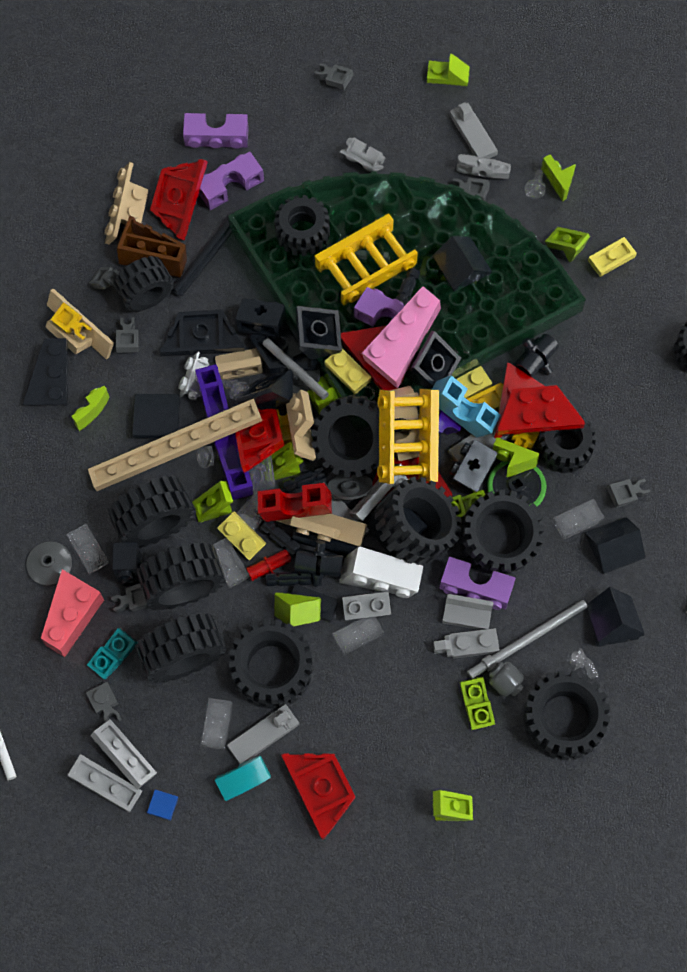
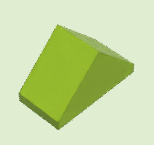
M275 593L274 616L288 625L289 623L293 626H298L320 620L321 598Z

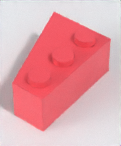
M63 569L61 570L41 639L47 647L66 657L104 599L101 592Z

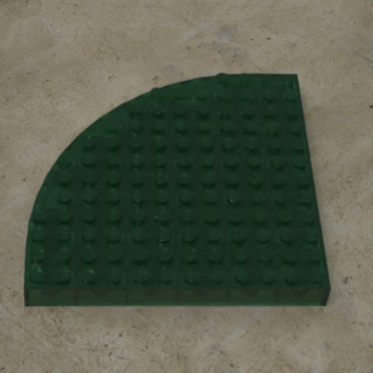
M371 171V174H358V172L343 173L342 176L331 178L330 176H324L320 180L312 182L308 180L302 182V185L286 187L228 215L233 235L274 300L285 305L287 318L296 331L295 308L296 306L338 310L340 333L387 326L392 321V318L382 317L377 320L374 327L355 318L354 307L358 300L353 303L348 302L345 305L341 303L343 288L330 270L325 269L319 272L315 266V255L381 217L390 214L394 220L391 233L407 254L413 250L418 252L417 263L413 268L420 271L418 281L415 280L417 283L411 297L408 298L409 301L422 287H425L440 300L441 306L418 352L413 357V363L431 331H435L461 357L452 374L455 379L521 345L525 338L532 339L583 311L586 301L548 247L542 245L537 240V236L532 231L529 232L523 227L519 220L511 218L505 213L504 209L493 203H487L477 194L475 196L464 192L463 188L452 184H441L436 182L435 179L420 176L416 178L397 172L377 174V171ZM303 195H306L308 199L316 198L317 203L321 201L324 204V208H327L330 235L326 245L323 244V248L320 251L316 249L315 254L311 255L309 252L306 253L307 256H302V253H298L296 256L292 254V251L286 252L284 246L281 247L279 245L275 231L276 211H279L281 204L285 205V200H293L294 196L303 198ZM299 221L291 227L295 230L305 231L313 227V224L307 221ZM452 236L471 237L490 267L492 274L453 292L432 256ZM379 238L373 242L383 258L384 252L389 253L388 261L386 260L388 265L399 259L385 238ZM360 249L366 251V260L359 259L367 272L371 275L380 270V267L367 249ZM342 259L336 263L351 286L362 280L348 259ZM407 271L400 272L373 289L380 290L390 299H396L399 296L398 292L404 278H406ZM342 344V349H343L355 362H357V361L355 360V358L351 355V353H350V352L346 349V347ZM331 355L316 359L321 375L330 388L334 387L338 398L356 395V397L366 396L368 400L378 402L380 389L372 379L371 382L354 394L325 365L324 361ZM410 367L398 388L411 386L414 393L418 392V395H420V389L426 388L410 381ZM347 415L357 432L370 426L366 420L359 416Z

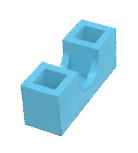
M448 376L435 382L432 389L439 390L440 410L476 438L493 432L501 416L497 411L485 402L477 404L464 398L468 388L453 376Z

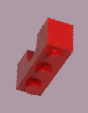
M325 483L303 485L302 492L295 494L284 493L280 488L258 491V513L265 522L292 519L293 516L302 518L332 514L331 491Z

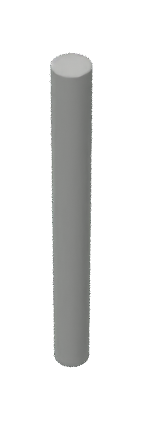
M269 338L263 342V345L287 368L291 369L322 400L328 397L329 393Z

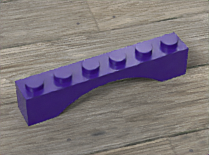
M217 364L196 369V382L207 418L228 410ZM233 433L214 441L232 499L236 500L253 495V484L249 471L243 472L241 467L236 434Z

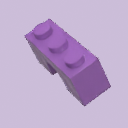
M185 113L183 131L185 146L193 148L200 146L212 148L232 147L236 149L247 147L248 116L247 114H226V122L222 127L211 128L207 125L206 114Z
M251 152L241 154L228 164H223L215 171L204 174L199 195L209 210H212L228 201L227 189L225 188L228 183L238 182L247 191L264 181L263 169Z
M367 287L354 307V317L374 327L377 320L382 317L393 319L402 310L404 304L397 299L388 298L378 289Z
M449 557L440 584V589L444 593L494 602L492 609L501 610L502 608L506 610L515 577L493 571L489 582L481 585L476 584L469 577L471 563Z

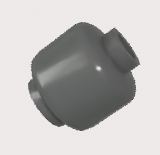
M499 662L488 674L490 676L489 684L503 697L510 694L516 696L524 687L521 684L524 675L510 662Z

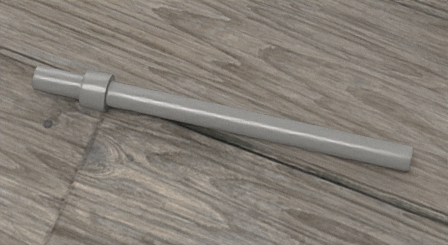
M581 600L494 655H488L481 659V663L467 671L468 676L473 679L486 670L489 672L497 663L588 607L586 602Z

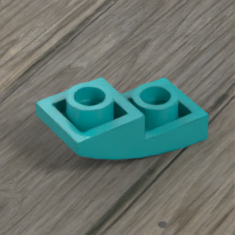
M118 628L105 646H101L87 666L103 679H107L130 654L138 642L121 628Z
M260 755L239 764L236 769L217 776L215 782L224 800L227 801L271 778V775Z

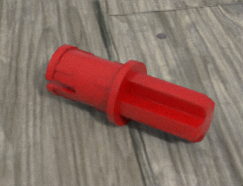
M283 550L269 558L263 557L264 560L247 567L246 571L251 581H254L269 572L273 573V570L291 562V556L287 550Z

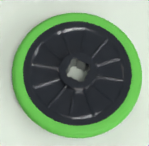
M503 461L491 471L487 482L488 492L493 491V493H496L498 490H505V493L508 494L511 490L517 492L516 497L520 498L524 495L528 498L526 503L529 506L532 503L538 506L543 501L546 494V481L543 473L537 466L514 476L506 477L510 462ZM518 483L520 487L515 489L513 485Z

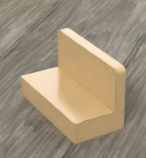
M255 349L215 357L222 381L263 373L261 359Z

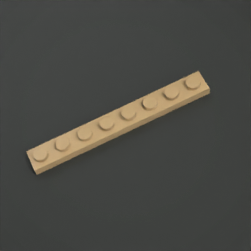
M254 399L89 468L88 471L95 490L104 489L263 421Z

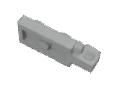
M496 628L445 635V640L433 642L434 654L447 653V657H453V659L495 654L500 651Z

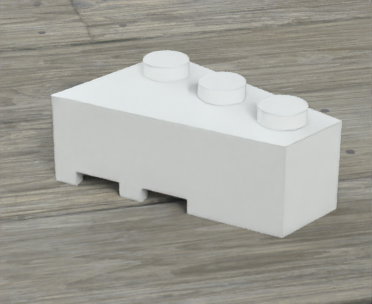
M357 547L344 557L339 583L382 592L388 591L389 593L396 594L398 597L409 598L419 590L423 566L416 565L415 563L409 564L405 560Z

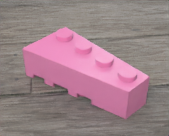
M422 287L362 352L364 360L396 388L399 387L405 372H407L411 365L413 357L418 352L426 333H428L441 309L440 300L425 287Z

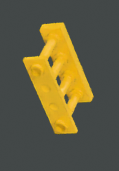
M390 214L381 217L315 255V266L319 272L325 269L330 270L344 291L341 292V303L343 305L348 302L353 303L357 301L367 287L373 289L400 272L408 271L409 268L416 265L418 252L413 250L407 254L391 233L394 220ZM379 238H385L399 259L388 265L373 242ZM362 248L367 249L380 267V270L371 275L355 255V252ZM342 259H348L362 280L351 286L336 263Z
M420 389L419 397H395V391L379 390V466L377 468L379 482L394 484V476L415 474H418L419 478H426L428 482L431 480L438 482L439 390ZM397 406H419V419L394 420V408ZM419 429V442L394 443V430ZM419 452V464L394 466V453Z

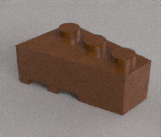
M129 216L117 246L119 264L127 266L144 257H158L170 275L181 277L187 262L186 245L164 233L161 235L152 230V227L148 224L143 225L137 222L135 217Z

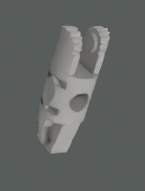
M460 154L457 157L459 164L456 165V171L459 173L486 178H509L511 164L497 161L496 159Z

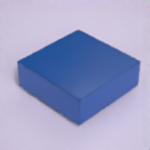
M155 790L147 813L171 821L178 796Z

